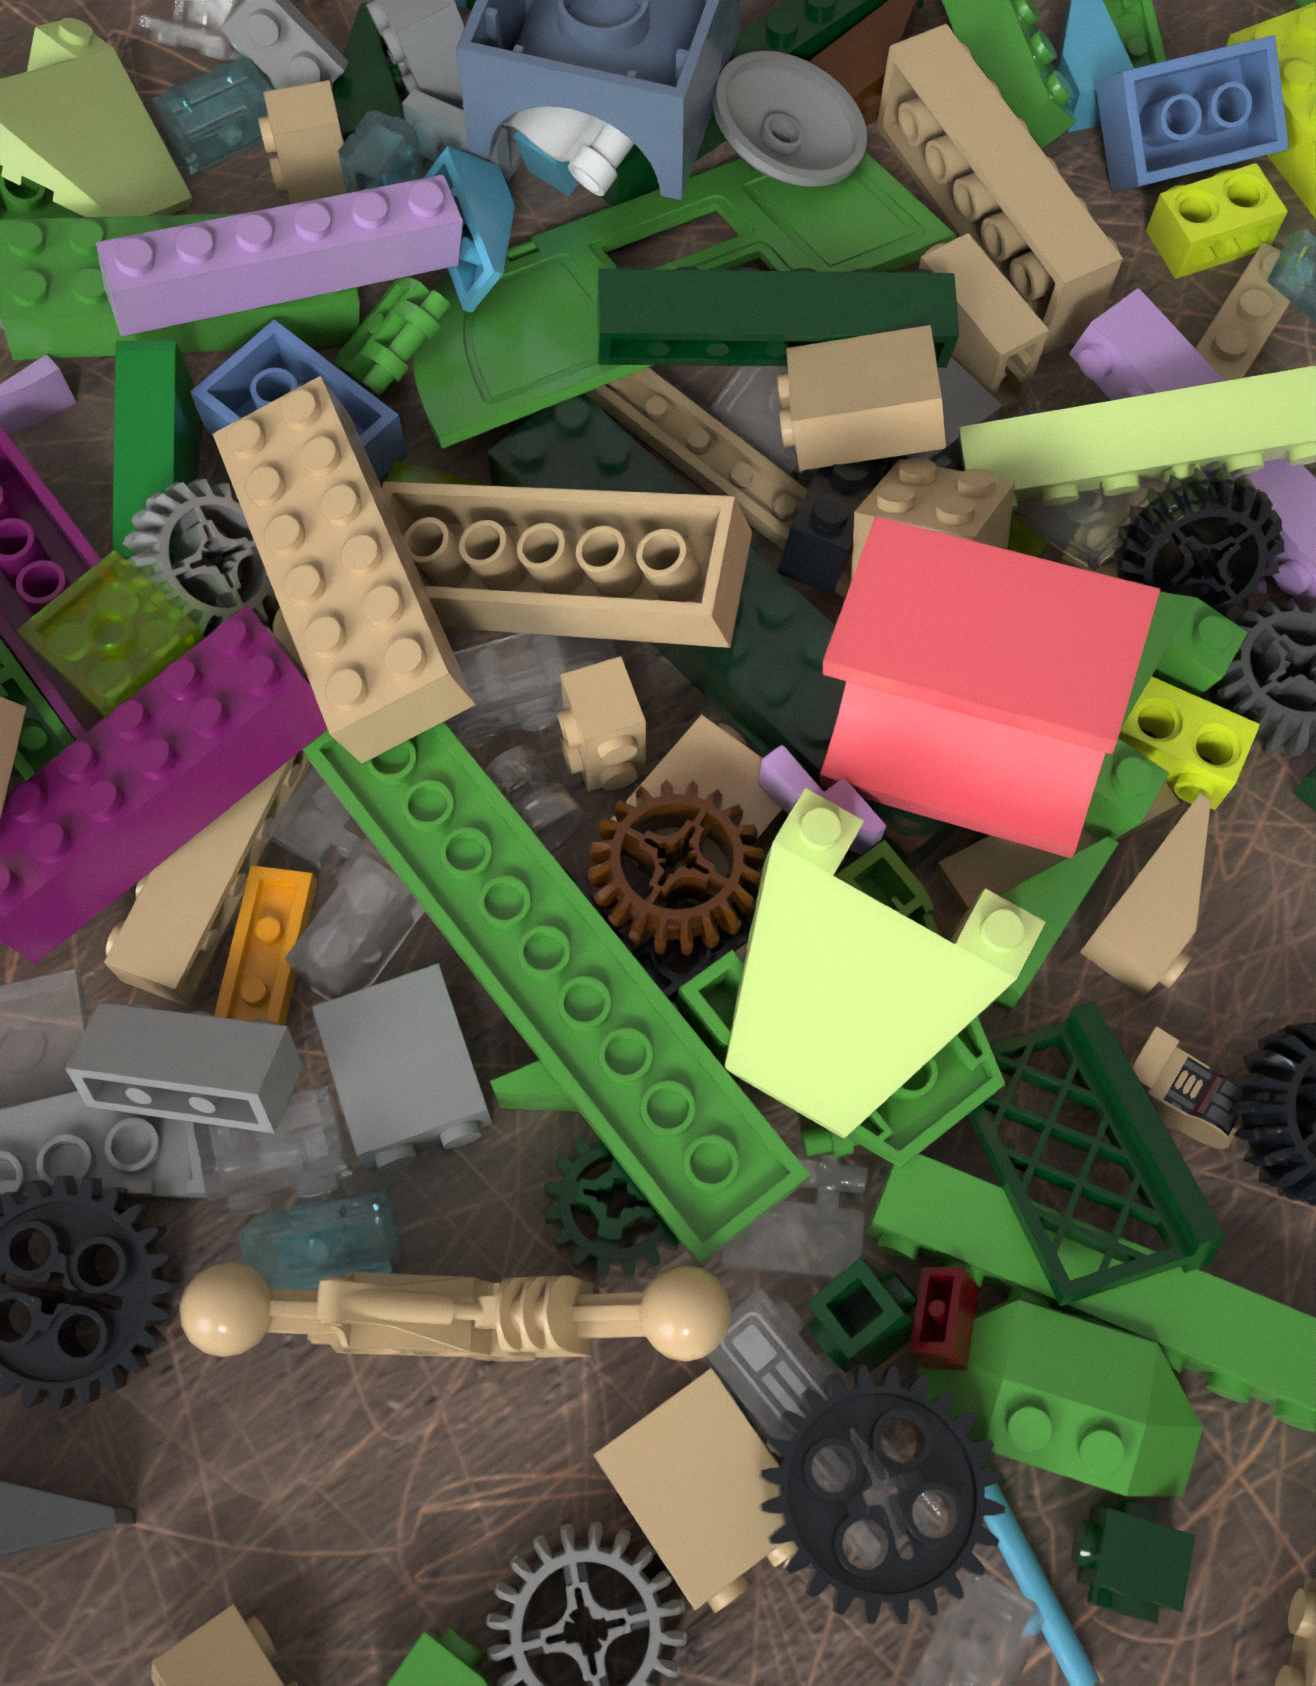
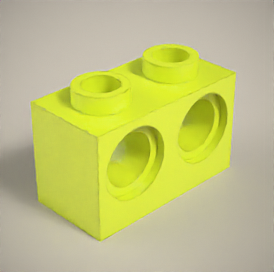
M1254 163L1235 170H1223L1213 177L1188 185H1176L1160 193L1146 233L1173 277L1178 279L1257 253L1263 242L1272 245L1288 210L1258 164Z
M1151 676L1122 726L1118 738L1169 772L1165 782L1180 799L1192 804L1201 793L1211 800L1210 808L1216 810L1236 784L1260 724ZM1141 729L1151 732L1156 738L1146 735ZM1199 755L1207 757L1213 764L1204 761Z

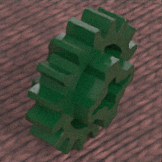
M579 1138L575 1141L579 1158L574 1163L562 1157H558L555 1161L556 1169L564 1177L563 1182L545 1183V1194L553 1200L559 1201V1205L543 1211L545 1222L552 1225L563 1224L564 1227L552 1239L556 1249H564L573 1244L576 1250L571 1261L572 1266L579 1270L590 1259L597 1261L598 1279L606 1280L612 1265H621L627 1281L634 1280L635 1262L642 1259L651 1269L657 1270L661 1265L657 1249L663 1246L666 1249L677 1251L680 1241L600 1139V1146L592 1149L587 1142ZM612 1162L611 1169L595 1180L583 1178L596 1166ZM615 1190L627 1192L628 1204L635 1207V1209L623 1208L620 1219L608 1217L607 1205L600 1202L601 1200H612ZM572 1209L578 1210V1214L591 1217L598 1228L596 1243L589 1240L577 1227L572 1216ZM640 1227L648 1229L656 1227L642 1242L631 1247L622 1248L623 1239Z

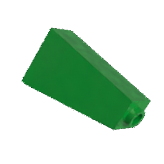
M176 340L116 342L112 558L128 588L140 580L138 573L122 569L125 560L137 555L122 544L125 536L133 531H137L130 522L132 517L142 509L147 510L145 506L146 500L157 492L165 493V489L176 482H184L188 487V484L198 478L203 423L190 393L195 387ZM174 528L169 540V559L171 565L174 564L177 557V550L173 541L177 534Z

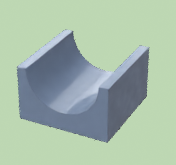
M476 0L456 47L469 152L491 157L503 127V122L509 116L519 111L548 106L572 109L594 116L626 135L644 153L652 165L658 179L660 196L682 200L713 111L712 99L721 71L730 62L738 39L740 0Z

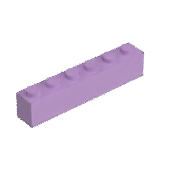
M443 174L96 242L104 288L120 335L126 336L458 266L463 220Z
M1139 287L1093 320L1069 353L1078 363L1082 372L1089 379L1093 380L1111 401L1225 381ZM1288 458L1265 461L1263 469L1244 474L1243 476L1251 480L1256 490L1260 489L1261 492L1264 491L1273 504L1272 510H1276L1282 520L1281 527L1283 530L1280 532V535L1284 540L1285 552L1276 556L1279 562V574L1271 576L1283 592L1290 595L1301 608H1304L1316 598V478L1304 465H1289ZM1219 469L1204 471L1208 480H1210ZM1242 475L1231 476V477H1232L1233 480H1235V479L1239 478V477L1242 476Z

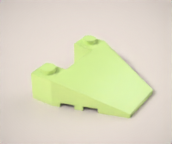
M63 18L60 21L36 26L27 72L0 78V165L3 166L1 176L18 185H21L24 177L53 190V202L84 217L171 215L189 208L193 197L114 48L95 35L89 25L74 18Z
M804 788L774 839L761 869L762 877L758 886L757 901L749 932L747 954L738 990L724 1068L729 1073L845 1139L1017 979L1046 922L985 888L965 912L951 940L948 941L834 876L864 820Z

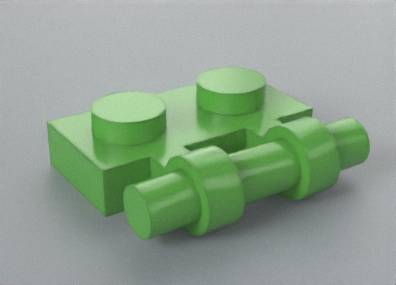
M408 276L397 278L332 362L349 377L381 396L393 379L399 382L409 370V367L406 365L407 361L426 338L431 341L441 329L438 321L451 304L437 291L432 290L430 292L418 280Z

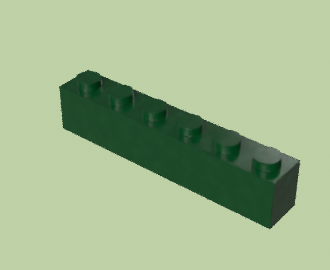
M620 266L615 269H599L598 365L788 366L787 348L931 325L937 368H947L959 339L954 273H933L925 269L913 270L908 273L875 272L870 269H856L850 272H822L811 268H798L792 271H758L751 267H741L734 270H699L690 266L679 267L674 270L640 269L635 266Z

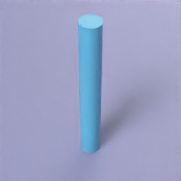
M998 1483L984 1487L985 1498L1005 1506V1513L995 1516H983L990 1532L999 1539L998 1547L1069 1685H1094L1100 1679Z

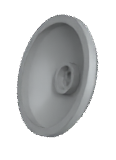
M756 51L740 55L730 61L721 71L712 99L715 119L732 149L755 170L785 184L801 187H820L838 183L851 175L865 153L867 145L865 121L851 95L827 72L799 57L774 51Z

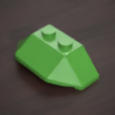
M1015 1297L974 1316L967 1370L925 1369L919 1362L915 1377L921 1373L927 1375L926 1398L933 1401L935 1397L950 1389L954 1392V1398L948 1414L953 1419L972 1412L976 1414V1421L966 1433L970 1443L992 1440L994 1447L989 1452L1124 1496H1184L1203 1428L1165 1355L1155 1340Z

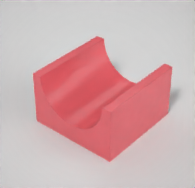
M875 516L823 659V675L844 680L846 685L833 735L820 772L819 786L830 788L842 778H845L863 799L1073 859L1105 753H1113L1119 736L1160 589Z

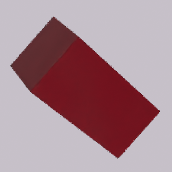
M922 1267L909 1350L925 1369L967 1370L978 1286L964 1267Z

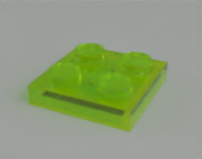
M113 550L17 629L24 642L104 718L204 638L198 625L116 550Z

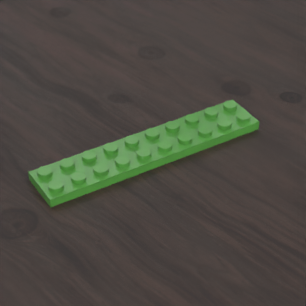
M445 722L424 731L363 764L330 735L328 729L302 749L309 762L699 1267L809 1180L810 1173Z

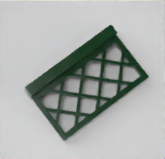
M1094 1001L1071 1008L1067 1021L989 1044L1000 1072L1012 1076V1079L1003 1099L992 1095L967 1116L1059 1306L1180 1266L1183 1272L1187 1273L1210 1265L1226 1234L1097 1003ZM1058 1045L1070 1066L1065 1080L1028 1066L1027 1064L1032 1053ZM1022 1056L1019 1062L1013 1060L1014 1058ZM1074 1077L1078 1081L1080 1087L1072 1084ZM1020 1080L1058 1095L1049 1118L1011 1103ZM1065 1099L1094 1111L1100 1123L1095 1138L1056 1122ZM987 1111L996 1114L993 1122L991 1121ZM1004 1118L1042 1133L1032 1158L1003 1145L998 1131ZM1104 1134H1106L1111 1144L1102 1141ZM1049 1137L1088 1153L1079 1177L1040 1161ZM1095 1156L1125 1169L1132 1182L1126 1197L1086 1181ZM1016 1169L1025 1172L1022 1182ZM1033 1176L1072 1192L1063 1218L1033 1206L1027 1194V1189ZM1136 1193L1140 1197L1143 1205L1134 1201ZM1079 1196L1120 1213L1110 1239L1070 1222ZM1127 1217L1156 1228L1167 1249L1146 1255L1118 1243ZM1045 1229L1056 1233L1052 1243ZM1063 1237L1104 1254L1098 1272L1070 1280L1057 1255ZM1112 1258L1123 1262L1108 1268Z

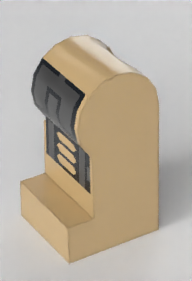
M1156 1026L1137 1045L1129 1062L1161 1120L1205 1145L1219 1149L1228 1148L1235 1137L1233 1134L1242 1124L1241 1114L1229 1107L1242 1100L1243 1092L1232 1079L1209 1070V1066L1176 1047L1180 1040Z

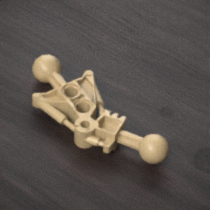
M229 1261L212 1264L197 1273L185 1288L179 1306L181 1326L189 1341L204 1353L220 1357L239 1355L259 1344L266 1333L307 1334V1340H310L311 1344H330L337 1353L470 1357L485 1361L535 1360V1358L592 1357V1338L647 1337L652 1346L667 1358L686 1362L703 1358L712 1353L727 1336L732 1318V1310L727 1292L718 1278L704 1268L689 1265L675 1267L659 1273L644 1292L593 1294V1283L570 1275L503 1278L501 1283H492L475 1277L346 1272L343 1277H324L322 1281H319L318 1290L271 1288L265 1276L252 1266Z

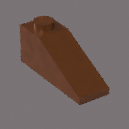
M888 0L809 61L827 72L846 89L859 107L865 125L873 123L878 118L889 48L893 44L910 38L914 27L918 0Z

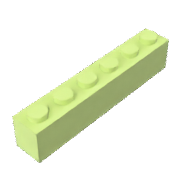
M1316 365L959 427V445L963 471L972 469L985 470L992 473L995 478L1014 481L1012 511L1018 509V502L1042 498V504L1045 506L1060 505L1077 500L1079 498L1078 492L1102 488L1103 495L1105 496L1121 495L1138 490L1140 488L1139 482L1164 478V484L1168 486L1170 474L1178 477L1181 483L1184 484L1190 482L1195 467L1200 471L1226 468V472H1229L1231 476H1237L1263 469L1265 461L1288 458L1289 465L1293 466L1315 463Z

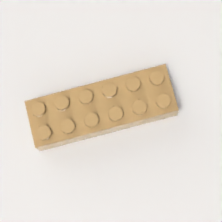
M947 24L891 45L876 128L945 225L956 234V239L969 233L1049 329L1041 356L1079 340L1089 324L1104 311L1123 260L1116 243L1112 238L1104 234L1089 214L1084 200L1074 194L1059 174L1055 162L1043 153L1031 137L1025 122L1016 117L1001 97L997 85L992 80H988L973 60L967 45L958 40Z
M319 376L213 433L330 735L363 764L475 706L474 699L353 420L324 379Z
M386 481L383 483L382 490L442 628L731 647L752 537V530L735 496Z

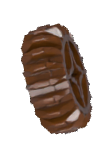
M666 779L661 784L659 797L653 798L648 790L640 786L636 791L637 807H633L618 799V802L614 805V816L617 821L608 819L600 821L598 835L603 841L592 842L589 847V858L596 863V865L588 869L589 884L600 888L594 894V902L597 909H612L608 916V922L613 930L622 929L632 923L629 941L634 946L642 943L647 935L650 934L655 936L654 951L659 955L664 954L667 950L668 939L680 940V950L686 956L693 952V938L697 936L701 937L706 946L713 949L718 946L719 942L717 926L725 932L735 935L741 926L738 914L752 915L754 913L757 900L751 893L758 892L762 873L757 871V869L762 867L765 862V851L763 848L752 846L758 837V830L755 824L740 825L744 812L740 804L731 806L723 811L720 810L723 795L719 789L710 793L704 800L698 798V785L694 780L686 786L685 795L673 794V786ZM666 828H681L678 832L671 835L653 833ZM706 837L711 839L725 855L730 868L729 879L716 873V865L703 857V842ZM688 853L687 868L680 866L674 874L670 873L665 881L666 867L674 868L679 861L682 862ZM626 857L637 861L639 870L651 877L649 894L646 899L640 897L631 888L623 874L622 868ZM691 898L703 903L687 909H670L675 902L681 899Z

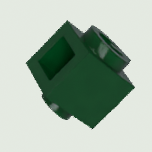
M860 1257L806 1302L816 1315L807 1325L825 1353L843 1372L847 1373L856 1365H866L868 1370L872 1372L911 1339L915 1315L910 1309L916 1305L917 1297L893 1268L883 1275V1273Z
M1116 1498L1114 1510L1110 1508L1091 1509L1089 1521L1081 1519L1078 1523L1071 1553L1072 1563L1080 1566L1077 1583L1089 1586L1087 1603L1153 1624H1158L1160 1609L1182 1612L1195 1535L1158 1524L1160 1513L1158 1509L1134 1501Z

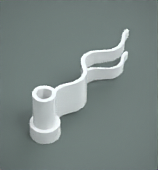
M549 106L529 108L509 116L503 122V128L506 126L515 128L551 158L560 162L569 161L568 169L574 178L586 189L598 196H603L617 178L616 168L635 144L610 124L589 114L567 108Z

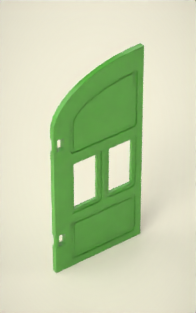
M866 151L851 175L838 183L820 187H801L776 181L755 170L740 158L690 177L682 200L660 196V189L535 235L530 237V241L507 249L503 275L472 313L462 309L449 274L434 289L451 304L438 321L441 329L431 341L425 338L413 354L414 374L421 403L430 427L443 449L654 366L598 365L599 269L617 268L606 252L717 211L739 235L738 237L654 269L674 270L679 267L690 266L699 270H728L760 257L772 271H792L798 268H811L822 272H850L856 269L893 272L920 261L921 256L934 245L942 242L947 244L955 240L956 234Z

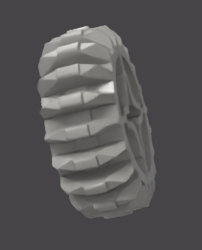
M196 479L188 484V487L184 482H176L167 487L165 493L157 492L149 497L145 504L147 510L142 509L135 513L130 521L137 531H133L125 536V540L122 543L137 554L125 560L122 569L138 573L140 578L138 582L130 586L129 593L140 595L145 592L150 599V602L145 605L143 615L153 616L161 611L164 614L162 631L171 633L182 626L184 642L192 643L202 639L203 636L206 638L220 624L227 621L247 604L266 623L268 620L266 613L277 609L279 603L237 497L232 499L230 483H219L211 489L206 479ZM174 528L177 534L173 538L177 557L174 564L171 565L169 559V540ZM217 528L220 529L225 535H227L228 538L219 533ZM219 556L223 558V560L209 567H206V565L195 569L190 567V565L204 558L208 560ZM240 561L243 570L242 586L237 575ZM181 585L195 591L200 601L191 596Z
M592 1522L590 1524L588 1546H577L576 1532L573 1525H563L560 1528V1537L564 1550L554 1554L550 1542L545 1536L539 1535L533 1540L534 1549L542 1560L536 1568L520 1555L514 1556L510 1561V1566L514 1572L524 1579L520 1589L506 1582H498L496 1584L494 1594L502 1600L513 1603L511 1614L495 1612L487 1616L486 1625L489 1628L495 1630L509 1629V1641L499 1642L490 1646L487 1650L488 1658L491 1661H499L512 1656L515 1668L505 1672L498 1679V1686H515L521 1680L526 1686H555L542 1675L532 1659L533 1655L551 1652H564L572 1655L580 1665L586 1686H610L606 1664L608 1645L614 1638L647 1626H649L650 1630L645 1654L634 1673L619 1686H658L650 1679L655 1670L667 1677H678L681 1669L680 1665L675 1660L661 1655L663 1644L676 1647L686 1644L687 1634L685 1631L680 1629H664V1617L675 1616L684 1612V1602L681 1598H672L660 1603L656 1591L667 1587L674 1578L668 1569L660 1571L651 1580L643 1572V1569L652 1561L656 1553L650 1545H646L640 1550L634 1562L623 1555L630 1542L631 1533L629 1531L621 1529L618 1532L613 1549L611 1550L600 1547L603 1537V1525L601 1523ZM585 1562L605 1564L621 1572L634 1584L644 1602L622 1607H608L601 1604L595 1598L591 1589ZM563 1567L567 1584V1608L561 1620L551 1625L526 1632L527 1615L535 1593L552 1573ZM577 1587L582 1590L584 1605L589 1607L593 1619L605 1618L606 1621L625 1618L626 1620L623 1623L609 1626L607 1637L598 1635L597 1639L602 1645L594 1653L597 1670L592 1668L589 1651H585L581 1639L569 1640V1637L550 1640L549 1638L551 1635L563 1633L567 1629V1621L572 1623L577 1621L572 1614V1611L580 1606Z

